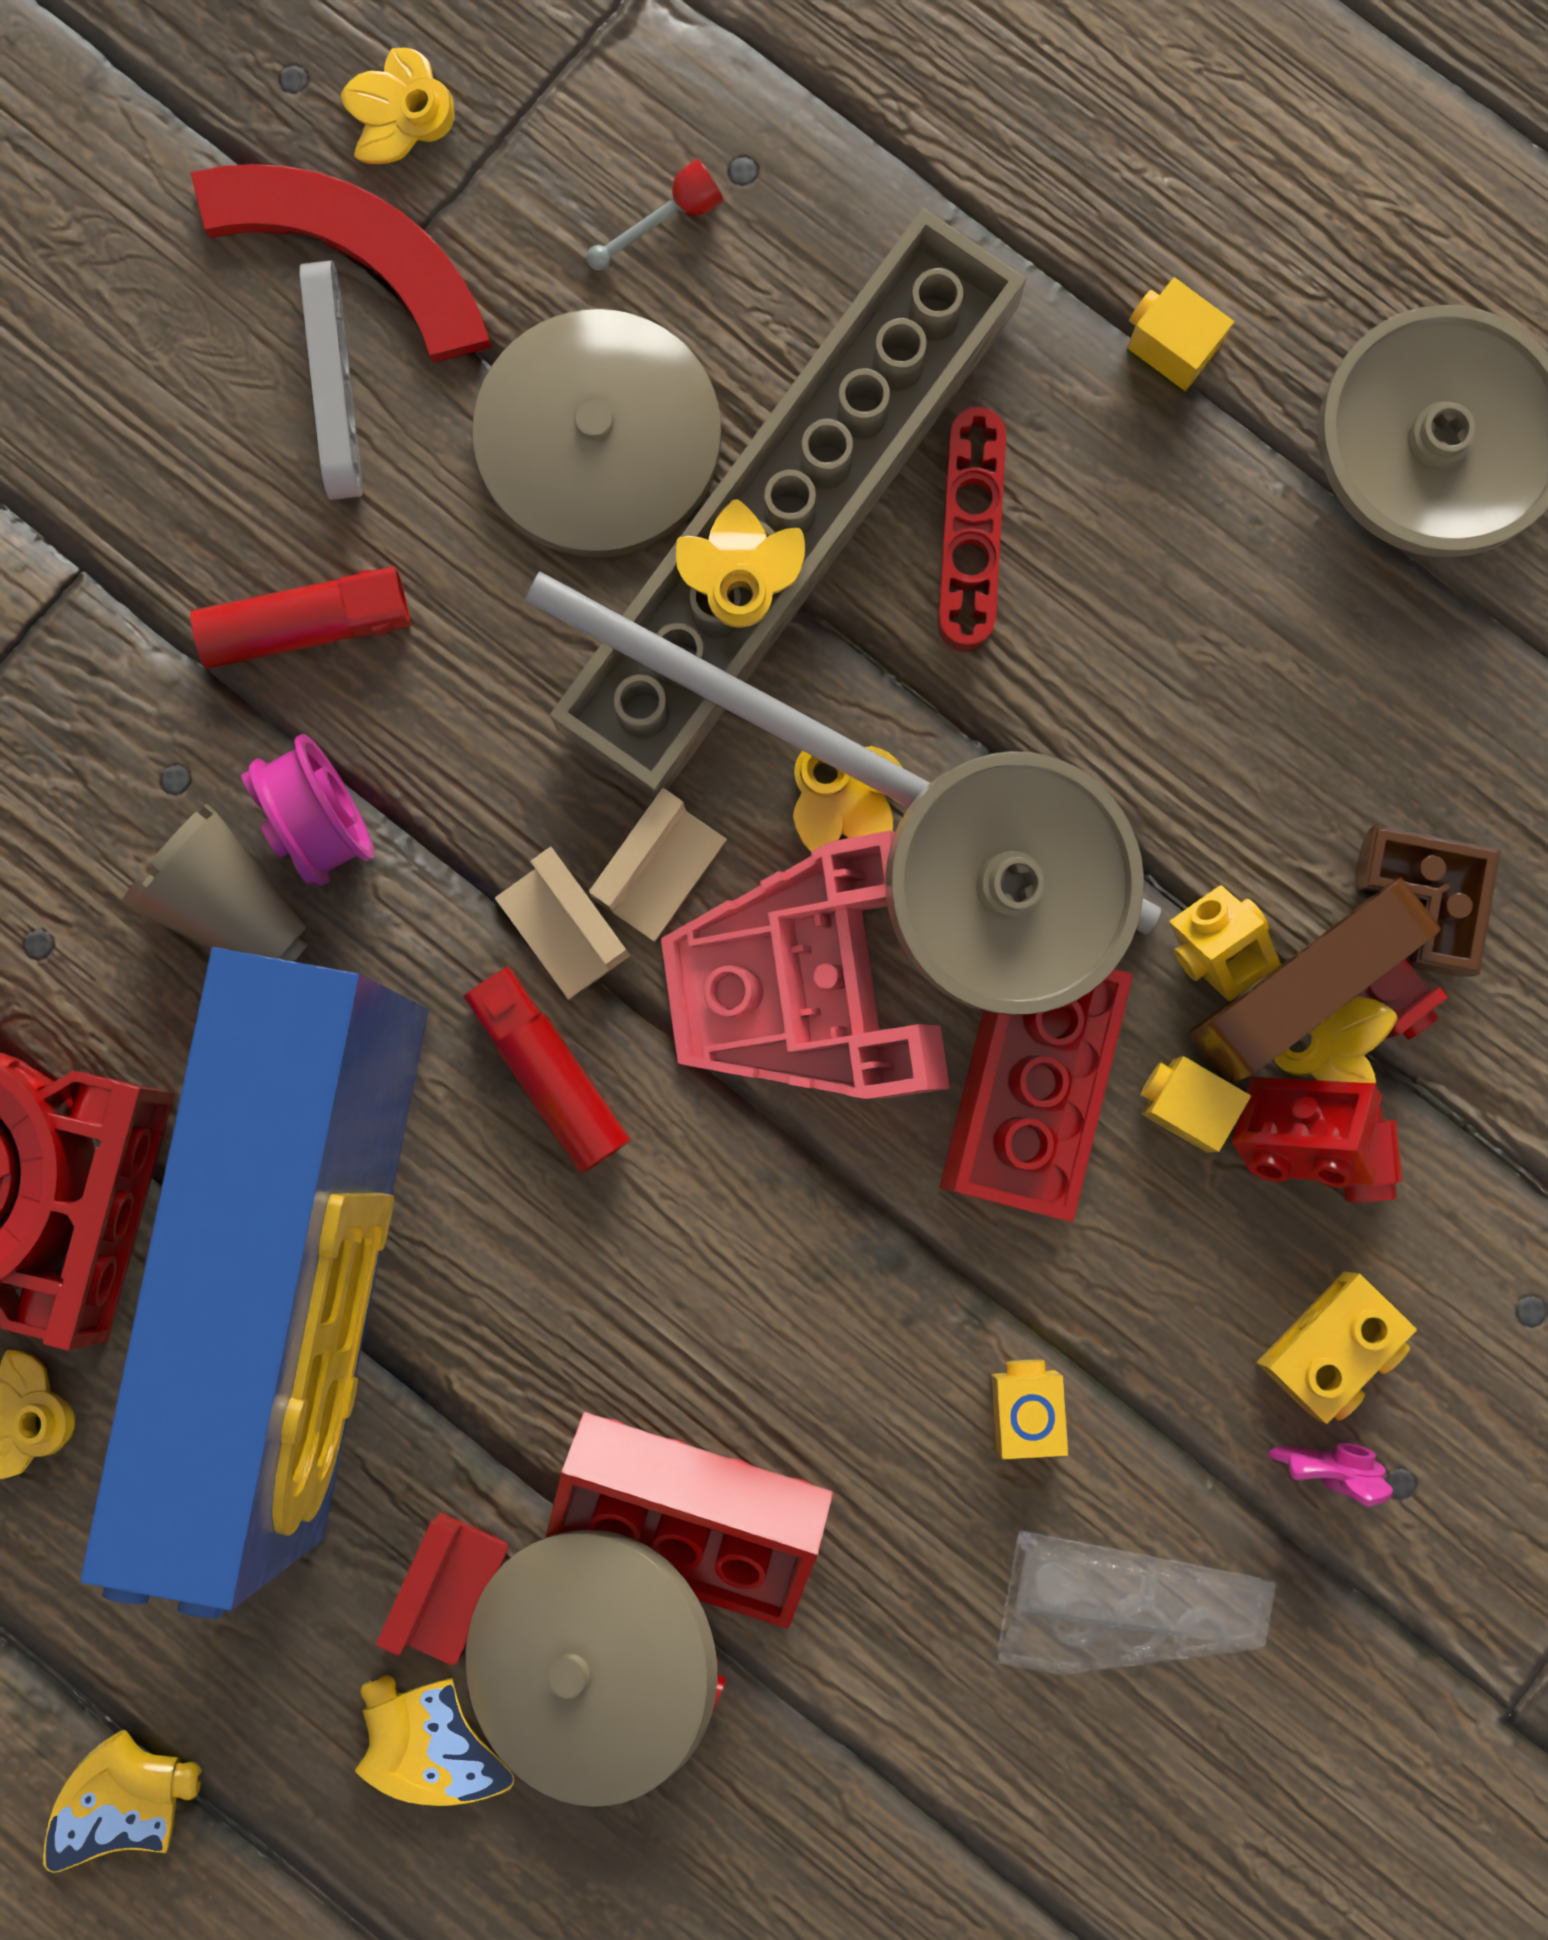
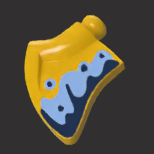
M387 1674L380 1676L375 1681L371 1682L370 1680L362 1685L360 1694L367 1706L362 1711L369 1734V1747L355 1772L371 1786L395 1799L431 1806L471 1803L496 1796L511 1789L514 1784L513 1772L469 1725L462 1712L453 1678L432 1682L399 1694L396 1690L395 1679Z
M122 1730L109 1737L79 1763L62 1788L48 1823L43 1853L44 1867L52 1873L60 1872L96 1857L122 1850L166 1853L172 1838L176 1798L191 1800L198 1795L201 1786L198 1776L202 1772L200 1766L195 1762L180 1763L179 1757L148 1753L134 1742L127 1730Z

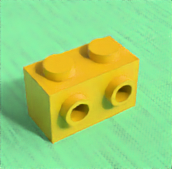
M1343 1271L1256 1364L1311 1418L1328 1424L1333 1417L1337 1421L1343 1420L1360 1405L1365 1397V1393L1361 1388L1377 1371L1385 1374L1404 1359L1410 1349V1346L1405 1342L1417 1329L1361 1274Z

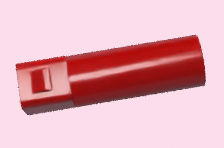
M395 566L379 570L365 569L360 570V574L341 577L336 580L191 610V628L200 660L205 669L355 637L358 638L372 634L378 637L395 629L411 626V620L401 576Z
M509 966L501 969L463 996L494 1042L495 1050L580 1175L592 1169L631 1141L546 1013H541Z

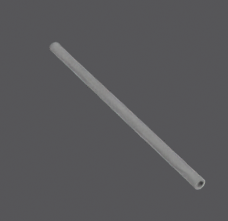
M540 571L527 593L524 601L908 808L915 798L930 784V782ZM1143 898L1142 910L1136 931L1144 935L1149 934L1160 917L1161 908Z

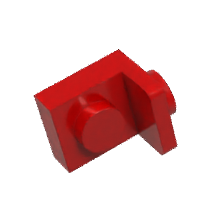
M1406 958L1357 995L1381 1002L1397 1014L1398 1020L1385 1039L1402 1033L1407 1040L1419 1035L1439 1019V1016L1433 1009L1448 998L1441 987L1430 989Z

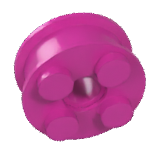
M300 734L294 740V750L268 764L262 759L257 758L250 762L249 770L241 776L251 798L260 808L264 809L268 817L267 821L261 823V827L271 848L280 858L290 853L296 870L306 884L316 883L319 886H323L330 881V870L356 856L367 862L374 858L375 852L365 822L342 779L317 744L306 734Z

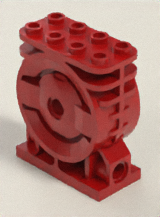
M0 1053V1118L4 1121L15 1140L21 1169L18 1197L9 1218L0 1229V1327L3 1330L43 1339V1345L68 1351L109 1341L175 1093L78 1071H71L60 1079L53 1081L40 1071L28 1066L26 1062ZM0 1125L1 1222L13 1203L19 1173L13 1144ZM92 1138L101 1141L100 1147L94 1148ZM67 1254L63 1271L52 1270ZM22 1287L21 1295L19 1297L15 1289Z

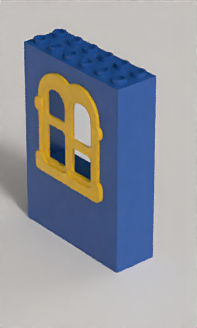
M211 948L80 1583L104 1587L102 1596L108 1600L127 1604H144L149 1601L150 1596L178 1601L177 1611L200 1618H220L223 1616L224 1610L232 1611L324 1540L347 1420L351 1415L358 1384L356 1375L381 1250L384 1249L394 1205L393 1188L429 1012L428 1008L361 974L222 948Z

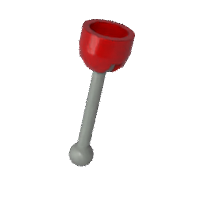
M695 159L676 175L672 185V200L607 245L591 247L586 255L588 265L597 271L606 269L613 255L678 210L687 215L700 216L709 213L724 202L722 194L700 160Z

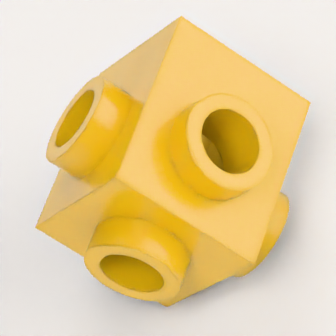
M1222 885L1169 921L1180 945L1173 950L1180 966L1194 981L1203 977L1229 1002L1281 966L1268 930H1270L1268 921L1261 910L1250 899L1240 902Z

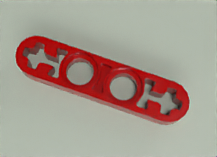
M984 407L968 408L959 413L952 424L947 451L937 624L939 634L944 643L952 649L962 652L975 651L987 642L994 628L997 610L1006 430L1000 416L991 409ZM973 426L983 427V436L993 439V441L985 442L980 468H968L971 460V442L967 439H960V437L969 436ZM958 465L965 469L958 471L956 467ZM988 468H993V469H994V473H993V472H990V471H988V470H986V469H988ZM969 484L982 486L990 495V507L981 514L973 515L964 512L956 501V493L960 488ZM968 544L978 546L987 556V567L977 575L969 576L962 574L956 569L952 559V554L957 548ZM952 586L960 589V591L951 593L949 587ZM986 588L987 595L975 591L972 606L973 618L983 620V624L975 625L972 635L961 634L960 624L950 622L949 618L958 617L962 606L963 590L973 591Z

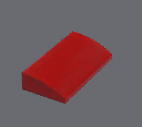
M1114 969L1089 993L1067 1005L1046 1012L1033 1014L982 1012L939 1189L1074 1222L1133 974Z

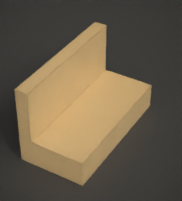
M662 788L589 890V894L594 901L653 942H656L723 848L727 839L687 812L682 800Z
M550 846L530 861L535 867L533 871L496 896L495 899L567 999L570 1000L626 960L630 955Z

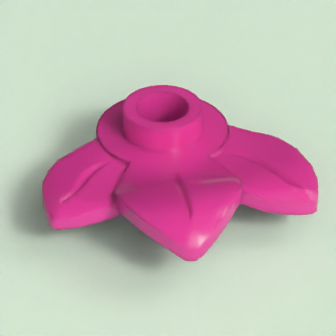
M1338 1443L1335 1450L1320 1451L1307 1447L1282 1445L1268 1452L1269 1458L1289 1465L1292 1479L1322 1478V1483L1327 1488L1337 1493L1351 1496L1365 1506L1379 1505L1387 1502L1392 1497L1393 1488L1384 1480L1386 1469L1375 1461V1453L1365 1447L1351 1443Z

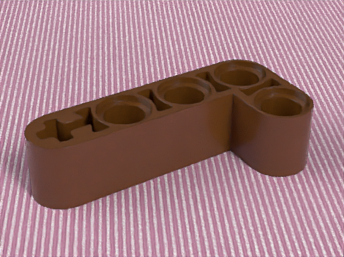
M1400 877L1366 900L1243 995L1233 999L1212 1013L1187 1034L1220 1078L1230 1084L1244 1079L1286 1051L1429 941L1441 928L1402 877Z

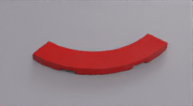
M247 164L220 166L190 172L203 225L210 238L239 233L262 232L289 235L290 232L322 240L325 245L352 257L365 267L371 268L390 285L414 318L424 338L432 363L492 348L480 311L464 279L449 257L415 222L375 194L332 176L289 166Z

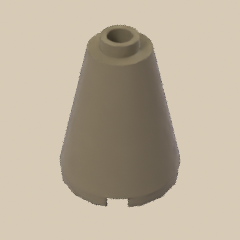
M208 804L203 805L200 813L196 811L149 862L151 867L147 872L150 875L144 882L141 883L136 879L122 898V902L131 910L209 949L216 947L294 962L308 946L299 938L306 929L304 923L219 814Z

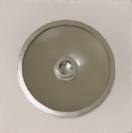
M1435 305L1412 309L1397 314L1371 329L1352 347L1336 369L1326 388L1320 408L1318 421L1320 456L1328 481L1339 501L1360 525L1376 537L1402 550L1425 556L1450 558L1478 554L1496 548L1522 533L1548 509L1547 351L1532 336L1507 319L1484 310L1460 305Z
M605 309L581 310L558 315L537 324L515 339L500 354L486 375L478 393L473 417V446L480 474L490 496L504 516L518 530L545 547L561 553L590 558L614 557L637 552L658 543L671 535L693 515L709 491L716 474L721 450V420L715 391L706 371L691 350L675 335L658 324L634 314Z
M1010 751L979 757L955 766L931 782L906 810L896 829L887 858L885 875L886 899L891 923L901 947L915 968L929 983L957 1002L975 1009L1000 1014L1046 1012L1076 1001L1093 990L1114 970L1128 949L1138 926L1144 894V873L1139 846L1128 819L1114 798L1095 779L1074 765L1058 758L1032 752Z
M586 1529L557 1534L533 1543L516 1553L493 1575L483 1590L471 1618L466 1644V1676L471 1703L479 1725L493 1750L504 1764L529 1786L549 1797L574 1805L597 1807L625 1803L646 1794L673 1776L689 1760L700 1744L712 1716L717 1690V1658L711 1628L705 1612L687 1581L673 1565L656 1551L633 1538L604 1530Z

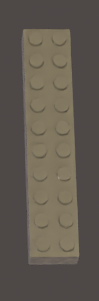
M922 207L680 536L701 537L709 540L710 531L716 518L732 500L738 499L757 517L765 530L766 537L789 528H800L802 530L805 540V557L802 570L796 582L772 595L770 609L758 623L742 628L731 627L722 623L714 616L706 595L686 585L681 578L676 563V542L622 616L746 683L1017 311L1027 278ZM736 587L728 594V600L736 606H744L752 599V593L744 587ZM602 643L552 710L550 717L558 732L655 799L662 788L668 790L726 709Z

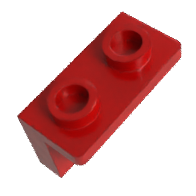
M1268 1077L1250 1078L1246 1093L1251 1095L1239 1116L1232 1143L1251 1174L1271 1182H1283L1288 1178L1317 1180L1333 1187H1346L1351 1183L1374 1184L1377 1171L1368 1155V1150L1382 1096L1375 1083Z

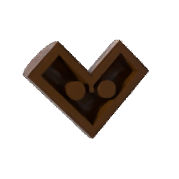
M1377 825L1371 827L1363 840L1356 869L1357 889L1377 893L1396 879L1402 877L1441 928L1434 937L1413 952L1412 967L1449 976L1473 977L1480 975L1501 850Z

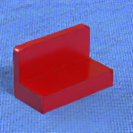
M440 1512L429 1524L376 1642V1646L398 1656L402 1654L407 1646H410L449 1665H455L466 1646L470 1622L477 1602L486 1585L500 1569L509 1549L508 1543Z

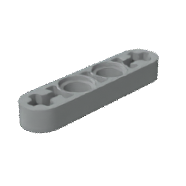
M332 260L304 263L300 265V284L323 484L330 501L362 497V474L339 278Z

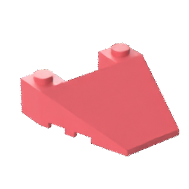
M889 830L828 842L811 852L812 856L784 872L778 871L760 881V886L733 901H725L661 938L678 1064L778 1081L799 1087L831 1091L863 1099L893 1098L950 1089L940 1025L916 1024L880 1030L862 911L887 906L885 875L887 858L895 834L894 831Z

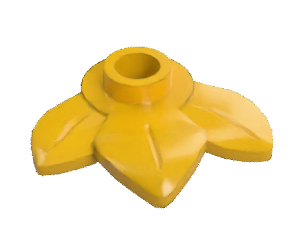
M392 48L386 58L384 72L368 71L358 74L348 82L341 92V100L344 107L359 122L365 124L356 145L354 156L358 161L366 164H386L401 160L411 150L417 140L425 142L436 141L448 133L454 122V102L451 93L440 81L433 79L430 62L421 53L413 49ZM427 104L423 110L419 111L422 106Z
M738 499L732 500L716 518L710 531L709 540L701 537L684 536L679 537L676 544L677 569L686 585L708 597L709 607L718 620L728 626L737 628L754 625L765 617L772 603V595L796 582L802 570L805 557V540L800 528L784 529L766 537L765 530L757 517ZM736 587H744L752 593V599L744 606H736L728 600L729 592Z
M873 746L865 747L902 767L889 752ZM804 751L799 754L795 763L794 777L801 795L796 803L793 819L800 839L810 852L828 842L839 840L841 835L848 839L883 831H893V816L884 794L836 769L838 776L835 781L829 784H822L815 779L813 771L819 764L825 762Z
M1356 996L1308 1033L1311 1035V1044L1308 1049L1303 1052H1293L1291 1047H1289L1276 1057L1274 1061L1284 1072L1293 1076L1305 1077L1312 1075L1316 1080L1376 1084L1375 1073L1365 1054L1373 1050L1387 1037L1398 1020L1397 1014L1381 1002Z
M14 1349L6 1350L0 1365V1479L20 1475L34 1457L48 1456L59 1451L70 1439L75 1427L74 1412L67 1401L51 1392L47 1369L43 1363L30 1353ZM37 1415L41 1420V1429L39 1433L36 1429Z

